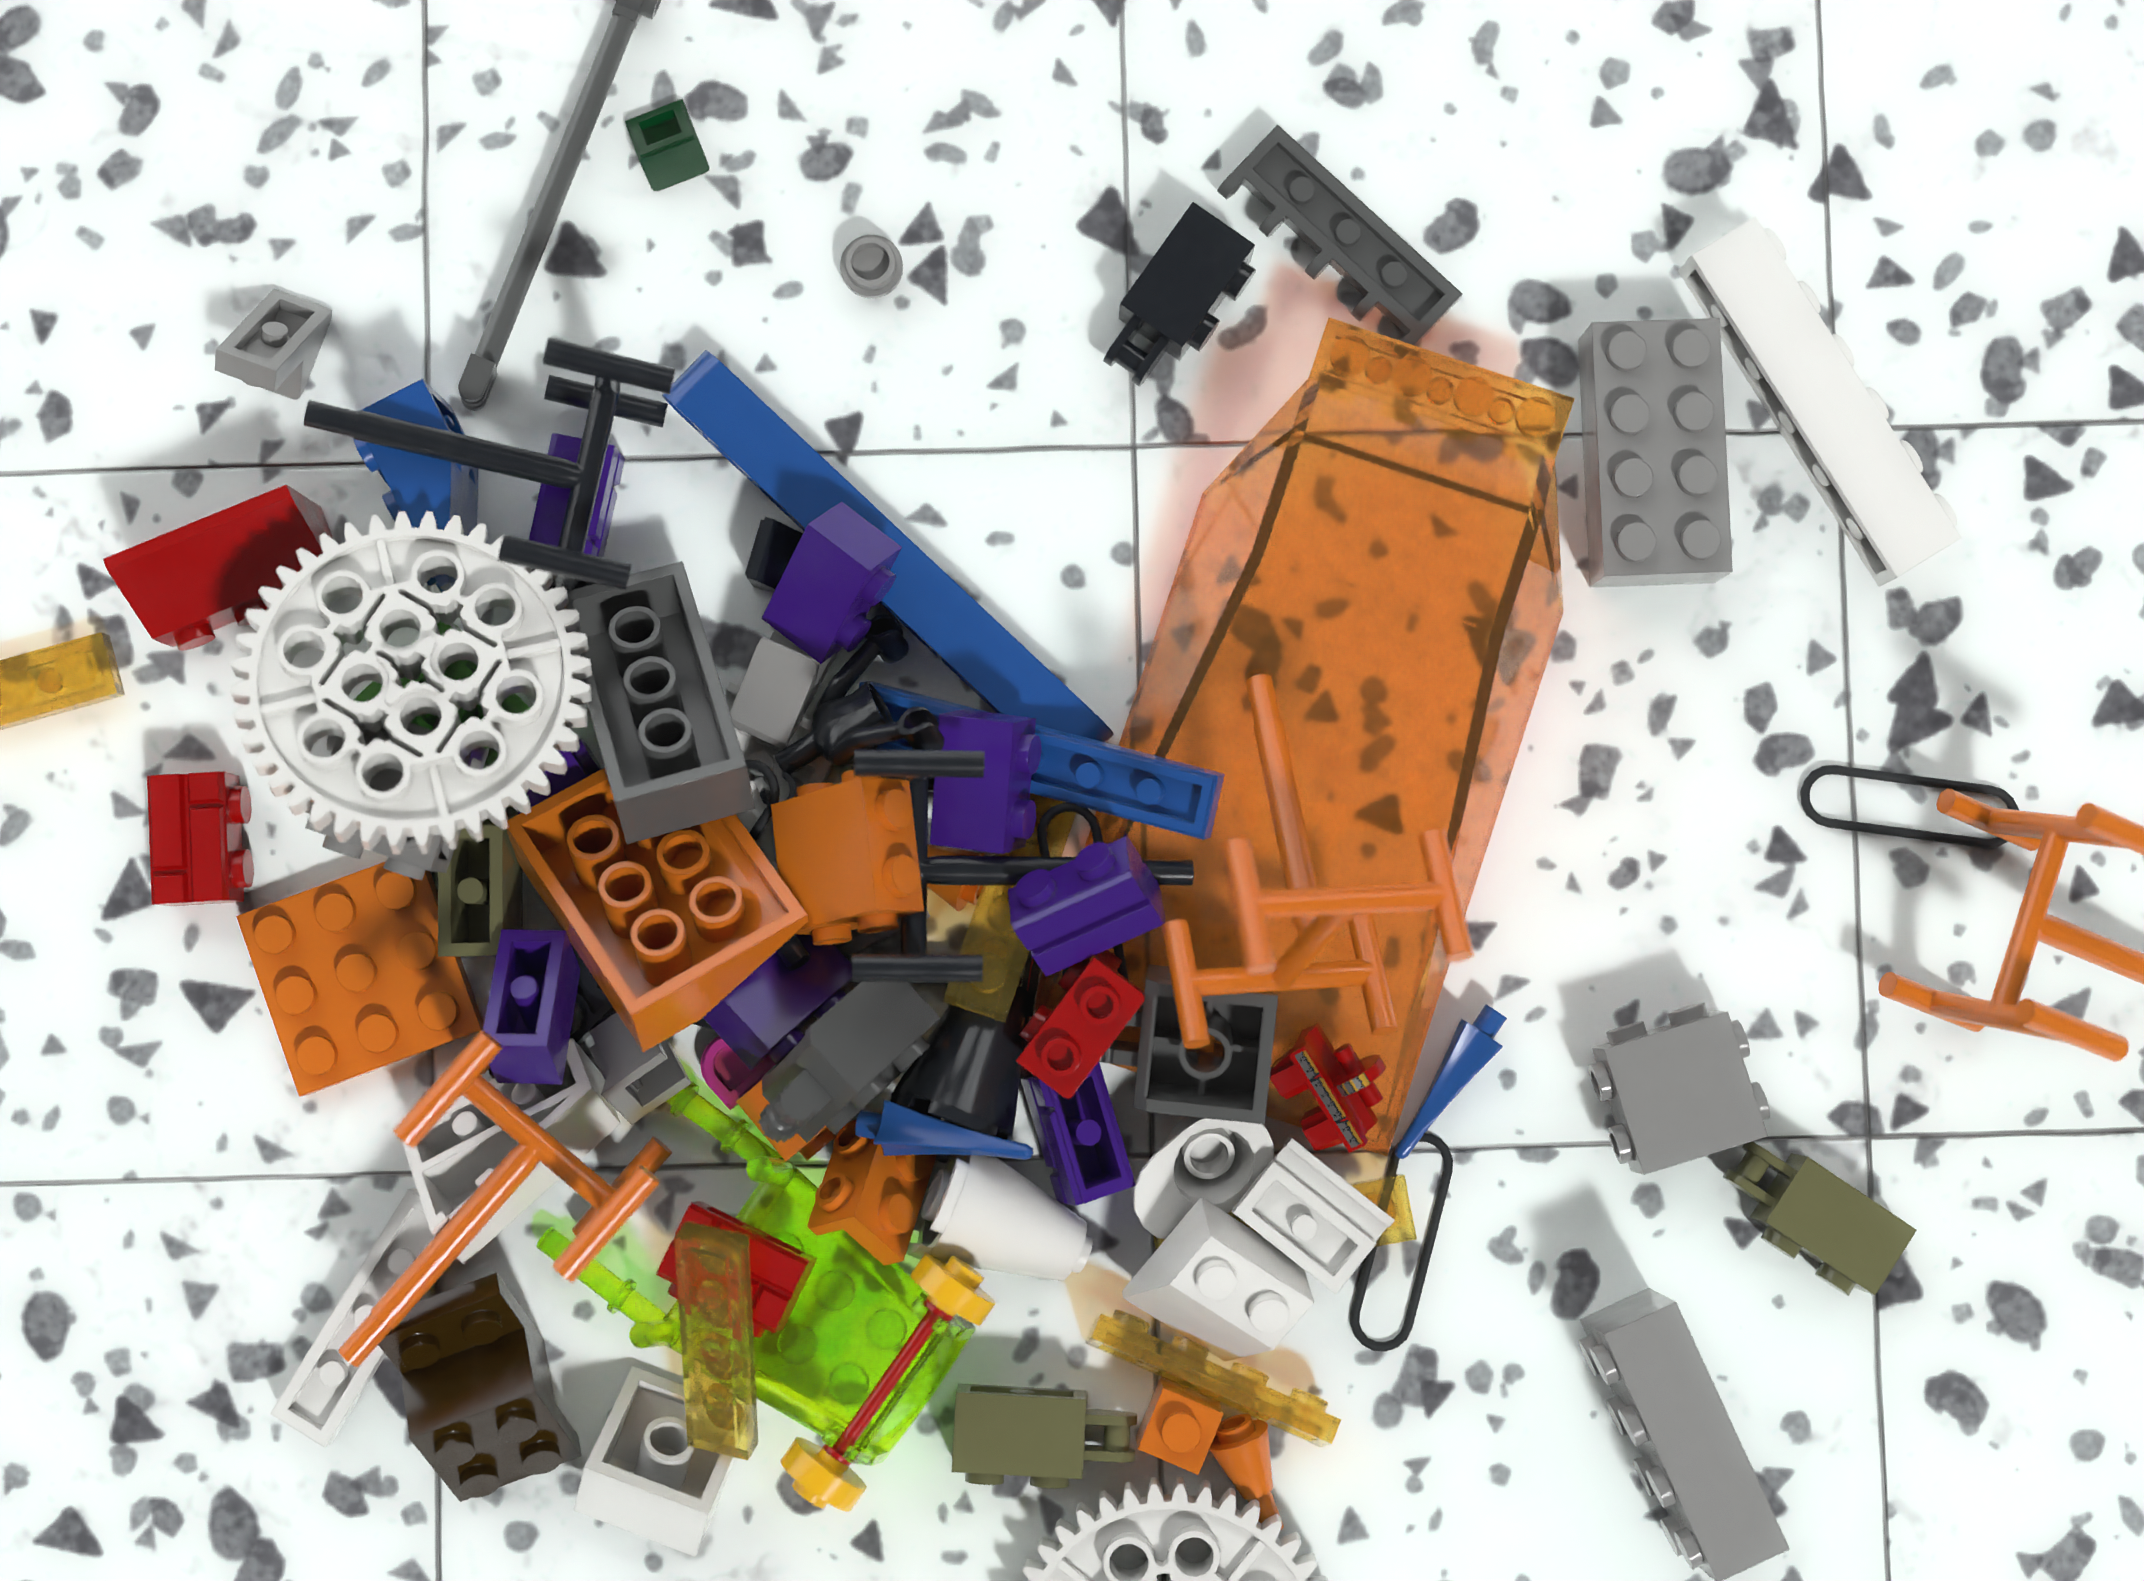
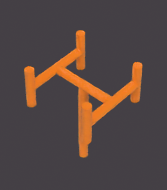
M1268 674L1254 675L1246 680V686L1286 889L1260 891L1251 841L1248 838H1234L1223 843L1222 847L1246 967L1197 969L1188 922L1183 919L1168 921L1161 926L1183 1046L1193 1049L1210 1043L1202 996L1354 986L1362 987L1371 1034L1381 1036L1393 1033L1398 1028L1373 913L1435 910L1446 961L1461 962L1470 959L1474 955L1446 832L1444 829H1431L1418 835L1428 882L1318 888L1284 725L1280 719L1272 677ZM1293 918L1298 937L1275 962L1266 919ZM1348 923L1356 960L1312 963Z
M1953 789L1942 791L1936 803L1939 812L2029 851L2037 849L2038 851L1991 1000L1936 990L1893 972L1884 974L1880 979L1878 985L1880 995L1973 1032H1979L1984 1026L2068 1043L2113 1062H2119L2124 1059L2129 1050V1042L2126 1037L2032 999L2025 998L2020 1001L2038 941L2144 985V953L2059 917L2047 914L2069 842L2129 849L2144 856V826L2091 802L2083 804L2078 809L2076 816L1994 808Z
M481 1030L395 1127L393 1132L405 1144L415 1148L455 1101L463 1095L519 1144L505 1156L371 1309V1313L338 1349L340 1355L353 1366L359 1367L385 1336L396 1328L531 1174L539 1161L592 1205L572 1228V1232L577 1237L552 1264L553 1268L563 1278L573 1283L660 1184L659 1179L654 1173L668 1159L672 1151L653 1136L612 1184L609 1185L482 1077L490 1068L489 1063L503 1047L490 1034Z

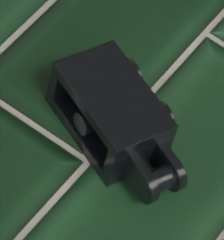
M1192 202L1121 301L1118 319L1126 325L1107 351L1103 362L1110 367L1115 363L1119 364L1134 375L1131 381L1140 387L1165 352L1178 361L1182 359L1190 346L1200 352L1220 323V320L1213 316L1224 298L1228 296L1236 301L1253 278L1256 269L1249 265L1252 260L1255 244L1195 202ZM1137 332L1155 344L1148 354L1131 342Z

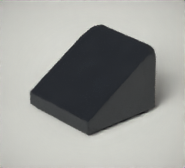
M764 517V520L761 519L745 571L746 578L753 587L770 592L775 591L803 533L775 519Z

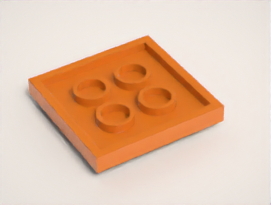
M385 862L236 916L299 1097L316 1093L483 1030L484 1022L461 957H438V892L429 870H425L423 879L418 880L384 868Z

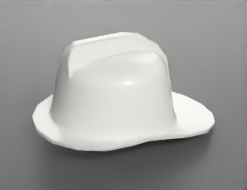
M1190 1116L1183 1117L1172 1128L1165 1145L1151 1157L1137 1178L1133 1190L1134 1211L1141 1225L1157 1238L1166 1239L1200 1197L1225 1213L1230 1212L1268 1163L1274 1159V1143L1266 1127L1263 1124Z

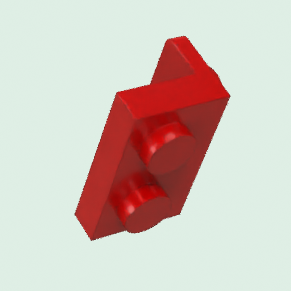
M1109 950L1094 955L1091 960L1087 958L1071 965L1057 983L1067 992L1054 1010L1051 1011L1041 1004L1019 1034L1029 1043L1016 1062L1067 1099L1074 1095L1146 998L1144 991L1117 972L1122 960Z

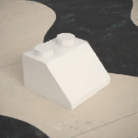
M1202 1197L1199 1198L1122 1290L1125 1300L1223 1361L1274 1350L1314 1303L1306 1272L1303 1268L1263 1236Z
M632 1366L585 1464L573 1511L696 1557L719 1503L753 1411Z

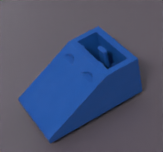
M423 379L361 409L362 411L465 435L452 407ZM353 439L365 465L372 473L378 470L391 490L383 494L382 498L394 522L399 511H405L410 520L411 527L419 528L425 513L431 511L434 514L437 528L440 530L445 529L447 523L454 515L460 516L463 533L466 536H469L471 531L477 526L478 468ZM446 574L436 575L426 583L430 587L436 584L442 593L449 590L455 584L456 579Z

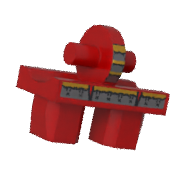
M1316 1023L1302 1030L1293 1047L1273 1063L1270 1069V1080L1280 1096L1286 1100L1310 1089L1319 1106L1305 1112L1300 1123L1302 1132L1315 1151L1343 1143L1347 1151L1351 1153L1366 1146L1368 1140L1365 1135L1378 1121L1371 1107L1382 1101L1383 1096L1375 1085L1374 1080L1385 1071L1386 1065L1378 1054L1359 1059L1350 1043H1346L1335 1050L1319 1023Z

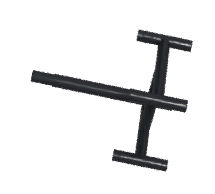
M548 338L543 364L595 376L594 385L549 375L544 400L588 410L577 463L552 455L312 400L308 401L303 425L353 437L355 440L554 487L570 489L558 546L504 534L498 561L531 568V572L540 570L552 573L553 583L549 589L565 587L567 591L592 584H601L626 590L632 564L583 552L614 416L663 428L668 403L620 392L621 383L670 395L676 368Z
M854 749V766H851V770H854V776L909 780L924 911L901 917L900 954H852V957H849V962L852 964V980L850 982H982V955H927V883L934 885L1016 886L1023 876L1033 870L1045 869L1050 871L1076 858L940 855L928 857V792H934L935 777L984 778V751ZM1141 857L1142 862L1146 863L1159 885H1193V860L1144 859Z

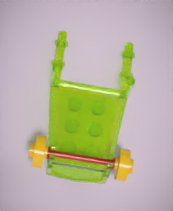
M691 1082L686 1088L665 1101L671 1105L670 1113L675 1117L683 1114L721 1142L720 1151L725 1154L733 1151L748 1162L746 1167L748 1177L754 1182H759L735 1218L817 1258L785 1327L775 1334L765 1329L761 1338L751 1336L729 1325L726 1322V1318L730 1311L706 1300L703 1309L676 1300L666 1314L635 1290L637 1282L631 1278L624 1282L595 1259L591 1261L577 1279L608 1302L607 1310L610 1313L615 1314L620 1311L635 1323L629 1332V1339L635 1347L643 1349L667 1346L821 1436V1441L825 1443L822 1447L805 1438L796 1437L781 1458L780 1463L795 1479L792 1483V1488L805 1500L822 1509L827 1504H830L842 1511L850 1512L867 1489L864 1481L849 1467L851 1463L873 1466L884 1462L921 1414L956 1363L976 1330L973 1324L980 1326L996 1302L979 1287L985 1278L967 1263L953 1255L945 1263L929 1253H925L912 1273L908 1274L898 1263L884 1266L843 1229L819 1236L815 1235L807 1227L815 1203V1194L818 1187L789 1160L785 1161L777 1151L748 1131L749 1123L746 1120L741 1119L738 1122L733 1120L698 1094L699 1086ZM550 1227L541 1236L536 1248L553 1261H556L572 1241L555 1228Z

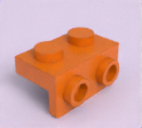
M856 1120L850 1121L837 1133L834 1139V1148L822 1183L816 1191L815 1203L807 1227L817 1236L843 1229L884 1266L902 1262L906 1256L937 1154L884 1156L882 1145L874 1144V1139L856 1136Z

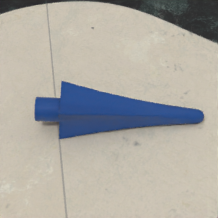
M1485 1004L1472 1025L1463 1019L1460 1020L1425 1098L1395 1148L1394 1153L1397 1158L1404 1159L1408 1157L1424 1133L1443 1110L1504 1047L1493 1040L1507 1020L1504 1015Z
M886 1099L884 1100L882 1114L862 1110L856 1120V1136L874 1139V1144L882 1145L884 1156L946 1154L998 1156L1027 1160L1033 1155V1148L1028 1144L969 1130Z

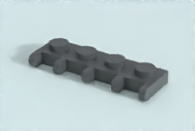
M1278 124L1222 182L1217 190L1221 196L1228 200L1243 185L1271 211V214L1258 228L1267 238L1285 223L1318 254L1304 272L1315 280L1330 265L1364 296L1351 312L1355 319L1361 322L1376 307L1406 334V336L1398 341L1392 351L1401 361L1459 301L1463 294Z

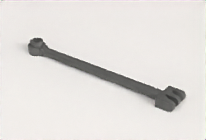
M616 0L612 10V17L475 354H470L459 381L458 390L462 403L471 411H478L486 405L498 375V364L632 33L636 29L641 16L653 20L661 0Z

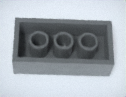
M683 561L629 575L626 590L601 584H592L567 591L569 603L563 610L577 609L581 625L574 632L584 633L587 637L588 650L580 656L590 659L592 675L581 681L591 685L592 701L587 702L626 843H634L755 809L745 759Z

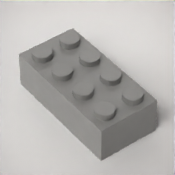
M1720 318L1592 322L1578 339L1590 587L1716 583L1733 572Z
M1647 1288L1579 1319L1587 1337L1578 1340L1582 1354L1594 1376L1601 1374L1603 1380L1610 1386L1614 1394L1613 1397L1605 1400L1607 1408L1622 1436L1628 1434L1633 1444L1638 1447L1641 1453L1640 1457L1633 1459L1634 1467L1649 1496L1656 1495L1660 1504L1668 1512L1669 1516L1661 1519L1660 1523L1675 1554L1678 1557L1683 1555L1692 1570L1700 1567L1714 1581H1723L1790 1550L1677 1302L1651 1288Z

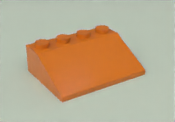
M605 768L531 807V811L527 815L520 813L507 820L508 828H506L519 865L561 929L566 930L571 944L642 1052L649 1050L702 1019L809 922L805 910L736 814L627 844Z

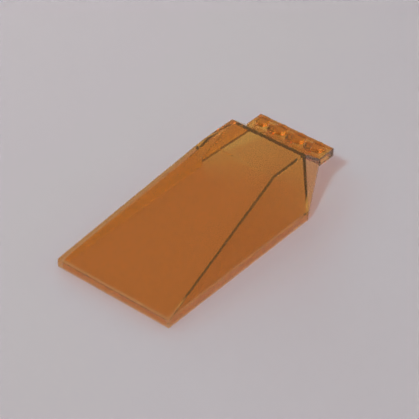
M1328 318L1308 379L1202 493L1118 746L1225 774L1210 838L1203 840L1096 811L1095 814L1101 827L1103 842L1106 844L1128 836L1140 856L1144 859L1193 860L1194 879L1192 886L1159 885L1162 894L1165 921L1183 919L1188 922L1197 969L1246 967L1222 847L1223 843L1234 838L1250 839L1260 891L1286 889L1246 686V680L1258 674H1268L1272 677L1280 719L1284 725L1317 887L1428 882L1418 835L1431 829H1444L1464 914L1466 915L1564 612L1555 458L1575 398ZM1091 829L1084 848L1094 843ZM1435 910L1373 913L1398 1028L1395 1032L1381 1036L1371 1034L1361 986L1278 991L1271 1067L1278 1058L1293 1047L1302 1030L1316 1023H1319L1335 1050L1346 1043H1350L1359 1059L1378 1054L1382 1058L1386 1069L1374 1080V1083L1382 1094L1383 1099L1371 1107L1378 1121L1366 1133L1365 1136L1368 1142L1362 1148L1384 1156H1388L1450 962H1447L1445 959ZM1293 918L1266 919L1275 962L1298 937ZM1348 923L1312 963L1356 960ZM1161 926L1122 943L1129 981L1144 992L1149 964L1169 966ZM1113 947L1110 948V949H1107V950H1109L1111 953L1114 954ZM1062 970L1047 977L1042 972L1036 996L1035 1012L1041 1004L1053 1011L1066 994V990L1057 984L1063 976ZM1030 1016L1027 1017V1023L1029 1022V1020H1030L1032 1017H1030ZM1126 1025L1115 1040L1140 1043L1141 1027ZM1209 1035L1210 1043L1200 1047L1199 1051L1205 1053L1214 1052V1043H1222L1215 1040L1213 1035ZM1116 1065L1137 1073V1067ZM1269 1078L1266 1116L1302 1128L1300 1120L1304 1113L1319 1106L1310 1089L1286 1100L1280 1096Z

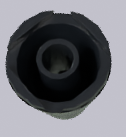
M987 965L983 973L982 982H964L926 1041L931 1046L910 1064L892 1091L890 1101L969 1130L1012 1141L1022 1067L1016 1060L1024 1050L1025 1039L1019 1036V1034L1027 1024L1030 993L1020 987L1022 977L1010 970Z

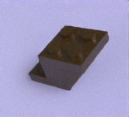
M497 1272L418 1301L396 1328L391 1330L378 1344L401 1373L410 1441L460 1502L470 1498L490 1495L501 1486L533 1474L548 1473L556 1469L560 1464L582 1456L578 1434L555 1403L544 1339Z

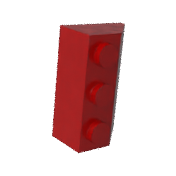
M285 484L103 558L108 573L152 640L171 647L177 646L178 650L183 651L211 642L216 637L214 630L233 622H237L238 626L250 625L245 616L247 609L268 611V607L261 598L259 589L262 586L275 588L280 591L284 588L276 569L279 566H283L298 573L302 569L296 552L298 549L303 548L318 557L323 554L319 536L325 533L332 539L334 538L321 506Z

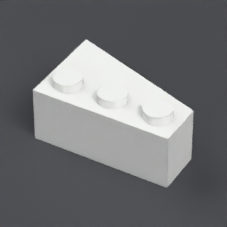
M573 1038L569 1040L562 1084L497 1083L495 1078L488 1081L580 1160L621 1124L615 1108L601 1095L605 1083L601 1072ZM463 1095L455 1101L415 1148L408 1146L402 1141L430 1231L434 1236L441 1231L505 1156L519 1144ZM539 1161L531 1174L460 1253L457 1259L465 1265L560 1178Z

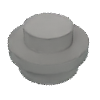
M864 235L853 240L845 248L840 260V271L843 281L853 293L860 297L874 299L888 295L898 286L903 275V261L898 248L890 240L879 235Z

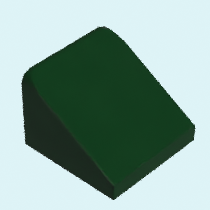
M683 99L625 121L639 162L653 191H661L709 171L710 166Z

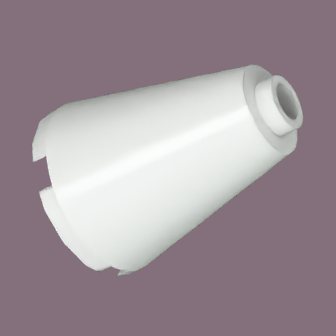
M950 1155L946 1164L935 1160L914 1230L919 1232L917 1243H909L907 1254L921 1260L925 1253H929L945 1263L953 1255L972 1268L1064 1281L1071 1272L1078 1274L1083 1270L1092 1250L1093 1238L1086 1235L1087 1223L1084 1219L996 1156Z

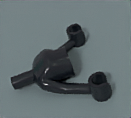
M881 614L876 615L870 620L872 624L865 636L866 641L833 676L824 690L813 714L811 732L774 755L777 764L783 772L791 775L820 756H823L835 767H844L847 764H854V749H877L879 744L898 739H905L913 750L943 749L945 739L938 729V721L928 709L919 706L909 708L902 714L899 721L894 722L884 700L869 681L865 682L852 694L846 696L852 685L878 655L886 663L896 662L907 655L909 645L903 637V629L892 616Z

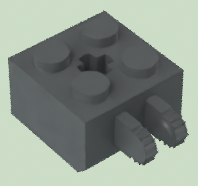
M1149 964L1144 992L1146 998L1127 1023V1026L1141 1027L1140 1043L1115 1040L1099 1062L1137 1067L1133 1107L1145 1112L1265 1125L1278 991L1202 996L1209 1035H1213L1215 1040L1222 1043H1214V1052L1205 1053L1199 1051V1048L1188 1049L1183 1046L1169 966Z
M861 982L811 1025L797 1046L762 1077V1095L770 1103L759 1115L761 1119L758 1123H760L764 1132L763 1136H768L778 1143L779 1141L785 1142L788 1138L791 1139L798 1133L807 1143L825 1126L835 1135L931 1046L922 1036L940 1019V1016L908 982Z

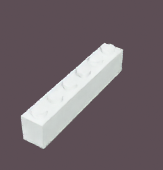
M1754 216L1693 253L1680 267L1678 273L1706 317L1720 318L1722 342L1873 579L1880 587L1900 577L1960 540L1962 537L1955 528L1957 525L1956 514L1949 502L1942 495L1934 494L1921 475L1923 465L1915 449L1907 441H1900L1887 422L1889 413L1882 397L1873 388H1866L1852 366H1854L1855 360L1848 344L1838 334H1831L1818 314L1821 311L1820 303L1812 288L1804 281L1798 282L1785 262L1787 258L1786 250L1778 235L1770 228L1764 229L1757 217Z

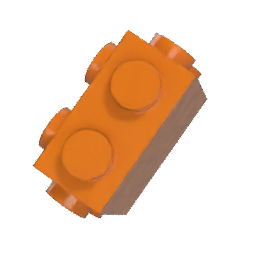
M849 770L841 774L842 783L821 782L802 785L796 788L797 797L771 804L778 874L805 910L809 920L795 934L812 935L813 945L840 944L852 940L851 930L858 929L859 933H879L895 930L898 928V918L924 911L909 780L854 776V770Z

